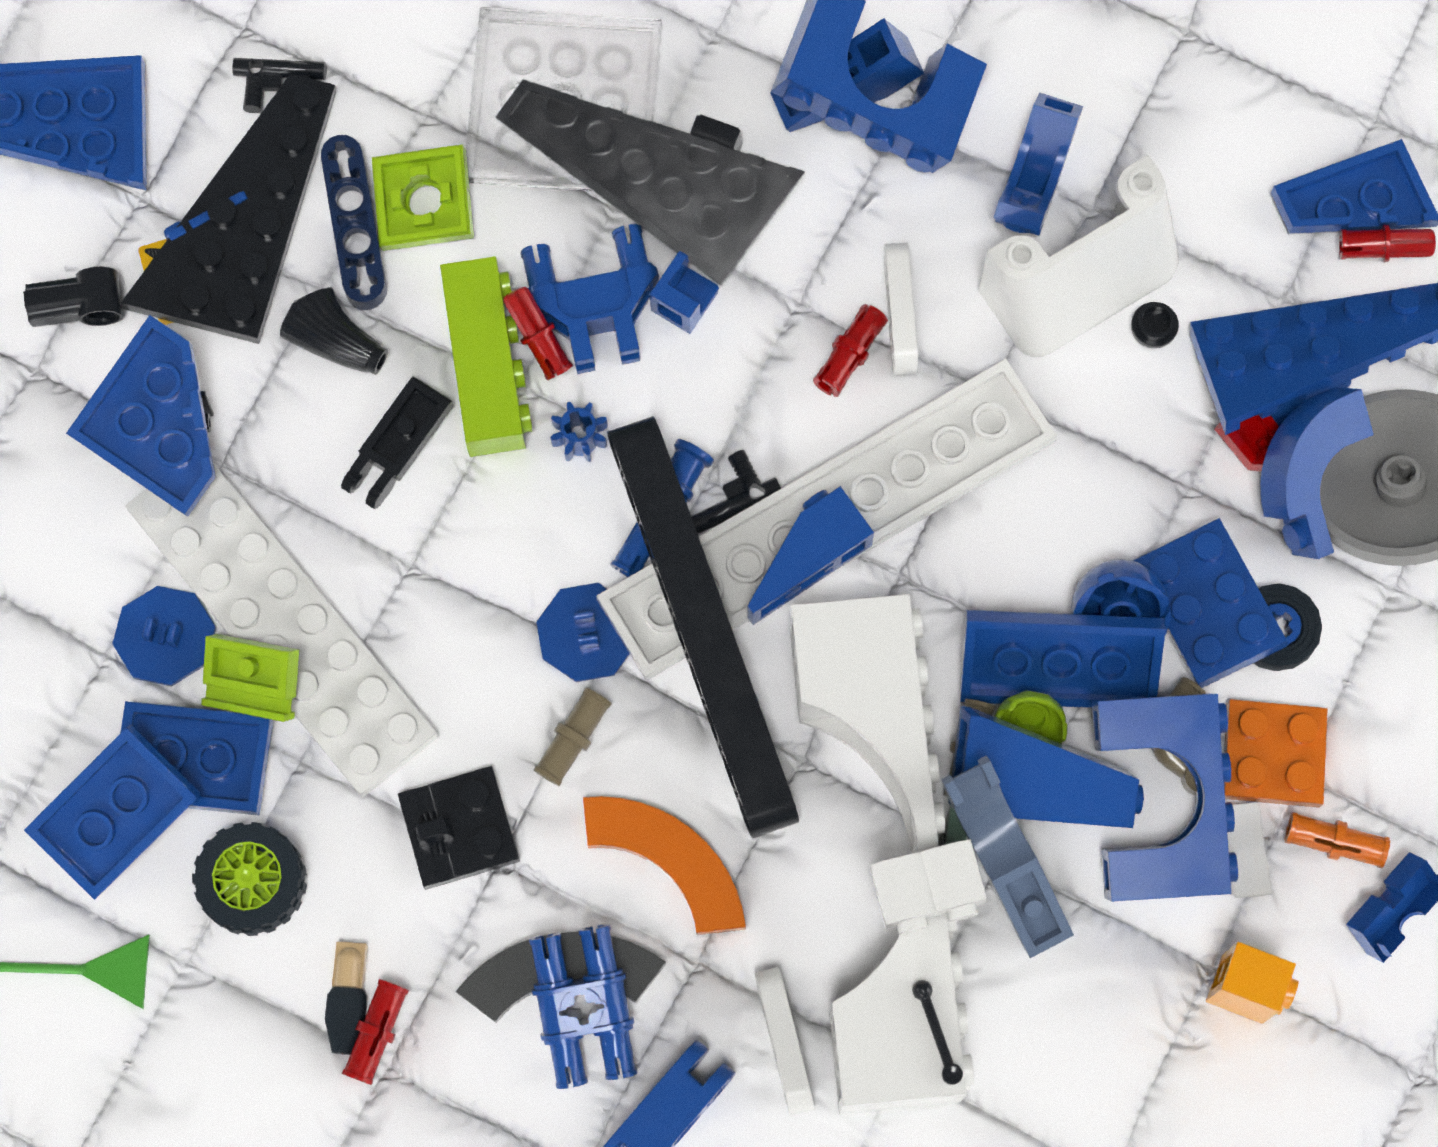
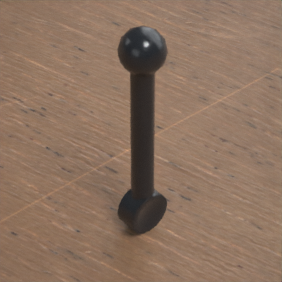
M919 980L913 985L912 992L915 998L921 1000L944 1065L941 1074L942 1079L948 1085H956L963 1077L962 1069L953 1063L930 998L933 992L932 986L928 981Z

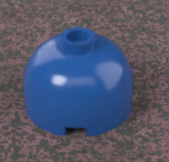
M1116 559L1104 561L1091 568L1077 583L1072 599V614L1164 618L1166 626L1165 635L1171 621L1168 595L1164 585L1155 572L1135 561Z

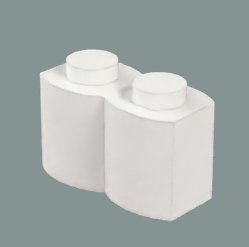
M971 839L887 859L870 866L885 928L897 927L899 935L928 928L927 919L934 916L947 914L949 922L976 916L979 914L977 906L985 904L987 900Z

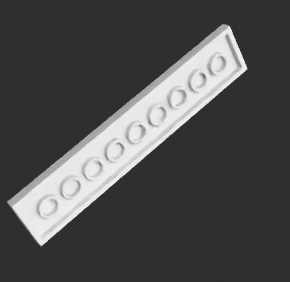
M1007 359L988 368L700 535L699 539L732 631L749 621L747 611L750 600L799 514L804 511L803 504L816 493L826 490L829 494L841 486L874 531L872 546L852 559L854 560L1056 442L1057 434ZM652 564L596 596L598 603L646 681L686 658Z

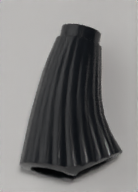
M332 287L314 291L294 300L280 328L281 338L331 362L361 372L378 374L388 355V349L381 347L378 341L357 326L343 312Z

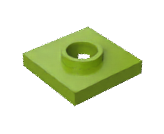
M462 144L371 157L379 247L383 251L474 238L466 149ZM424 186H432L438 189L441 193L439 209L434 214L429 212L423 215H414L410 207V199L413 193Z

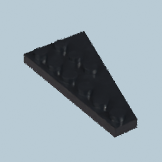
M290 73L177 226L182 225L187 233L175 240L167 239L122 300L121 305L123 309L256 344L260 343L336 95V86L334 84ZM244 191L248 198L235 206L228 199L238 192ZM207 211L210 220L192 229L188 221Z
M524 79L495 116L498 121L636 224L640 225L675 253L682 251L687 254L691 265L720 286L723 285L805 175V171L790 166L786 167L765 160V158L731 149L719 145L717 142L653 121H646L624 114L622 111L603 107Z

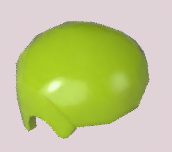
M1024 690L1005 699L994 715L996 718L1059 743H1063L1067 738L1068 724L1066 723L1063 708L1049 694Z

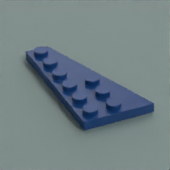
M142 56L0 64V155L147 191L145 62Z
M1438 283L1190 322L1189 336L1225 435L1240 429V422L1253 416L1259 415L1264 419L1277 413L1278 406L1295 398L1307 400L1368 373L1369 366L1384 359L1391 363L1405 357L1406 349L1422 342L1431 345L1437 343Z

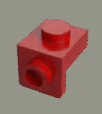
M1259 415L1240 422V429L1227 435L1223 431L1221 422L1214 430L1247 470L1262 471L1267 449L1279 426L1271 416L1262 419Z

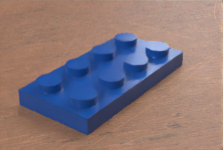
M966 610L960 702H965V699H972L991 704H1002L1008 697L1024 690L1049 694L1062 707L1092 708L1091 701L1157 697L1166 632L1164 618Z

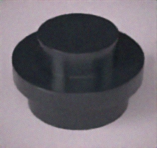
M1148 302L1141 305L1135 311L1131 320V331L1134 338L1141 345L1148 348L1156 349L1167 346L1174 340L1179 328L1176 313L1168 305L1161 302Z

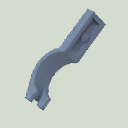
M984 756L977 760L979 763L977 766L954 778L948 775L941 780L968 839H971L973 849L984 867L1024 950L1031 959L1074 936L1036 855L1028 844L999 786L1001 782L991 761L987 756Z

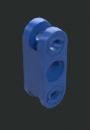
M696 1040L603 1147H675L726 1088L736 1072L726 1063H723L702 1085L691 1073L704 1059L710 1049L700 1040Z

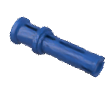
M677 439L674 444L676 451L671 458V462L687 503L694 496L691 490L705 467H711L714 459L696 445L682 439ZM637 522L615 559L610 563L612 568L615 570L620 569L619 573L626 577L642 570L649 558Z

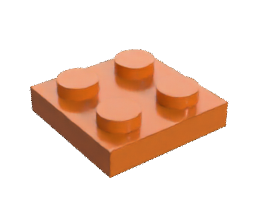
M1230 699L1226 706L1228 729L1225 733L1224 753L1228 752L1230 757L1231 781L1224 783L1225 799L1320 808L1324 804L1328 708Z

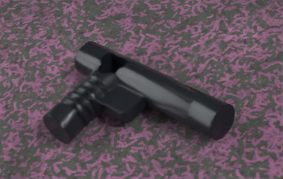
M233 58L232 73L233 76L246 77L243 110L248 113L261 112L263 91H278L283 84V78L287 79L290 73L315 80H326L327 66L326 62ZM251 68H261L257 73L250 71Z
M740 450L730 455L728 460L732 468H734V472H737L736 476L739 477L723 486V492L727 500L691 516L697 534L723 523L780 490L781 487L777 479L774 477L761 483L760 479L757 478L758 475L755 474L756 471L753 470L745 450ZM756 488L765 495L752 499L750 498V490Z

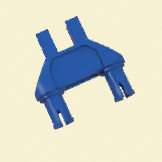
M628 225L631 244L627 242L624 226L616 228L612 232L621 267L618 271L560 283L555 278L549 245L536 244L539 263L535 262L532 245L523 248L520 252L529 286L528 289L546 321L554 323L555 328L553 330L570 341L577 374L596 371L589 336L601 333L615 332L622 365L640 361V351L634 324L647 305L650 293L659 279L657 267L653 263L648 262L640 225Z

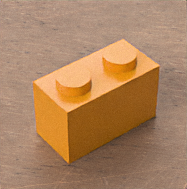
M1237 942L1221 956L1206 1002L1263 1024L1276 1014L1280 1015L1283 1008H1290L1299 984L1298 980L1292 978L1296 964Z

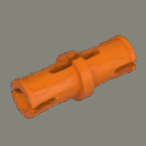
M1292 812L1284 838L1287 844L1292 843L1326 852L1329 859L1338 860L1341 856L1375 865L1381 869L1385 865L1390 848V837H1381L1348 828L1347 822L1336 820L1335 824L1298 815L1295 812Z

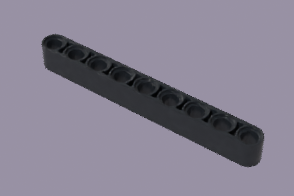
M652 416L607 431L614 459L747 830L753 839L799 823V816L656 419Z

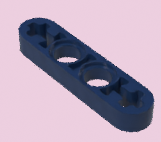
M336 135L324 143L321 149V162L342 286L348 302L353 307L360 310H371L378 307L384 301L387 295V284L381 249L379 247L366 163L359 142L348 135ZM339 151H347L349 156L347 162L351 177L342 178L341 170L336 160L338 159ZM347 191H356L363 196V201L357 209L345 211L337 205L340 195ZM355 233H362L370 238L368 249L359 254L350 253L345 249L347 238ZM366 266L369 281L371 284H374L370 287V294L361 295L360 290L356 289L360 286L357 267Z

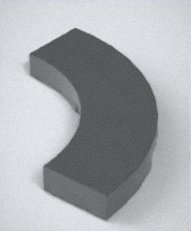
M579 932L561 933V944L567 976L573 977V979L583 978V975L587 974L581 936H579ZM594 933L596 945L599 946L597 934ZM544 935L547 955H549L548 946L546 942V937H548V935ZM611 936L617 968H622L623 972L626 973V979L623 980L626 998L637 1003L665 967L666 961L632 942ZM529 940L498 953L482 964L456 990V993L493 1022L497 1023L514 1005L532 995L533 984L538 982Z

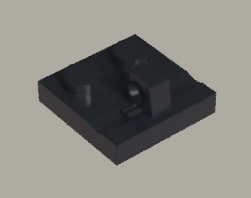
M492 766L397 794L425 890L520 862Z

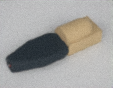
M336 942L332 979L333 988L327 994L325 1024L331 1051L334 1054H351L359 1031L355 1030L358 1020L364 1021L367 997L364 993V982L368 945L366 943Z

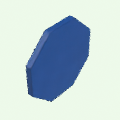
M599 583L560 589L536 622L542 659L575 682L615 676L630 655L597 601L596 596L607 590V588Z
M156 586L122 607L112 644L134 679L172 687L204 667L205 638L208 635L215 634L217 628L195 593Z

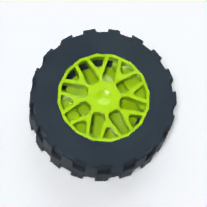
M241 822L233 824V827L226 830L224 828L219 830L213 839L205 842L202 846L204 848L200 856L197 855L194 862L196 869L195 874L192 873V883L196 888V892H194L196 900L209 918L231 933L237 935L243 933L247 936H258V933L262 932L268 934L275 931L277 926L282 923L285 925L291 920L290 916L295 910H299L302 904V895L306 893L307 884L305 883V876L307 873L300 853L286 836L271 826L268 828L257 822L244 825Z

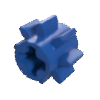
M567 402V412L564 413L562 418L559 416L551 417L552 426L561 431L550 437L552 447L564 445L565 459L568 462L574 455L584 456L587 462H591V452H593L596 446L599 448L607 447L606 438L597 433L604 431L608 427L606 417L594 418L593 403L589 402L585 408H574L571 402ZM580 426L583 432H586V436L578 438L576 433L572 432V428Z

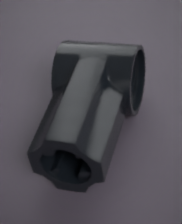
M102 266L90 267L80 270L76 274V278L25 284V291H23L24 306L28 322L32 327L80 321L90 326H106L119 322L122 319L118 271L113 268Z

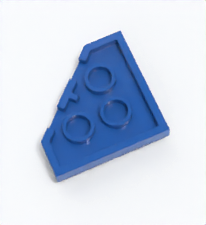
M149 315L66 434L188 517L216 478L193 345Z

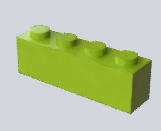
M496 256L441 264L440 270L463 429L469 456L475 457L526 449L524 433L533 432L529 404L519 405L517 388L526 387L522 359L513 360L510 344L519 343V336L515 321L511 315L506 316L504 297L512 292L509 272H499Z

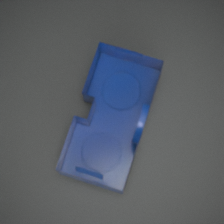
M1411 852L1404 857L1383 881L1386 885V890L1378 898L1371 895L1346 923V926L1365 953L1382 963L1389 957H1392L1391 954L1406 938L1401 931L1404 922L1415 915L1425 916L1438 902V874L1436 875L1427 860Z

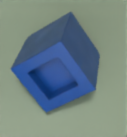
M679 251L650 293L651 311L691 334L717 296L719 287L714 282L690 269L688 255Z

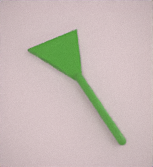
M150 935L144 936L82 965L0 962V972L82 975L144 1010Z

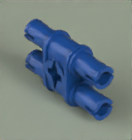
M610 924L597 925L596 934L599 946L596 945L593 926L578 930L579 936H581L587 974H584L583 978L579 979L567 976L561 944V933H551L546 937L549 955H547L544 935L529 939L538 980L537 983L533 984L532 995L537 996L543 1028L540 1038L544 1041L545 1045H550L557 1089L569 1088L568 1084H571L568 1067H570L573 1087L588 1083L579 1039L584 1037L583 1035L588 1034L599 1036L606 1080L619 1079L620 1070L617 1058L620 1059L623 1078H628L638 1073L634 1063L629 1030L633 1029L635 1021L634 1017L629 1015L623 982L626 979V973L623 972L622 968H617ZM578 995H584L587 1003L595 1002L596 1005L599 1004L591 1009L588 1018L582 1017L580 1010L567 1008L575 1004Z

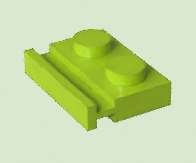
M221 634L206 636L203 684L207 686L206 697L202 698L201 705L281 722L294 719L295 712L291 711L292 698H296L299 649Z

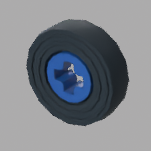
M1280 583L1261 586L1258 589L1276 621L1282 617L1285 621H1288V625L1285 628L1286 633L1289 635L1285 637L1288 646L1253 664L1259 668L1272 671L1294 669L1307 661L1320 643L1322 622L1319 609L1310 596L1296 587Z

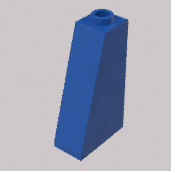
M960 706L952 778L979 764L977 760L987 756L1001 782L999 786L1015 819L1133 828L1135 814H1140L1142 811L1144 791L1142 785H1139L1140 780L1127 769L974 708Z

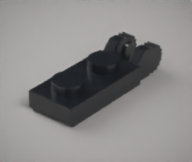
M414 376L411 377L358 450L359 456L344 476L341 488L350 494L354 493L368 475L371 466L374 465L382 470L383 473L369 490L365 504L373 509H378L392 491L396 480L400 482L453 408L452 400Z

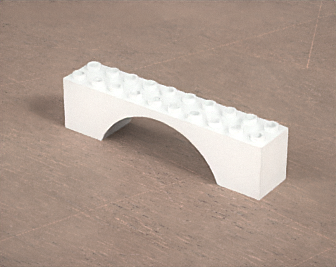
M910 594L791 605L790 639L799 723L821 730L836 738L859 755L873 769L893 797L902 816L909 839L911 854L938 847V841H942V832H945V816L943 803H934L933 793H936V783L940 782L937 753L928 754L927 745L931 744V734H934V721L931 704H922V697H925V686H928V668L926 657H917L916 650H920V638H923L920 608H911ZM947 914L928 918V928L899 935L885 959L870 976L852 991L832 1002L829 1018L839 1115L959 1104L967 1095V1090H970L971 1086L974 1085L971 1054L962 1055L961 1040L965 1039V1034L969 1032L966 1004H957L955 989H959V983L963 982L961 957L959 952L951 953L949 941L953 939V932H957V921L949 922ZM919 980L928 981L932 986L933 992L930 998L953 1063L962 1069L963 1077L956 1085H948L942 1079L941 1074L944 1065L921 1000L915 998L912 992L913 985Z

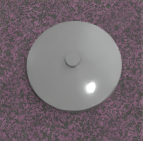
M1389 390L1364 396L1374 435L1350 444L1335 454L1328 463L1321 480L1320 499L1331 542L1354 557L1377 564L1407 566L1437 560L1438 394L1420 390Z

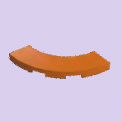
M583 797L588 849L607 848L625 851L649 860L670 876L686 899L694 919L697 935L746 930L743 908L729 872L718 855L693 829L676 817L641 802L615 797Z

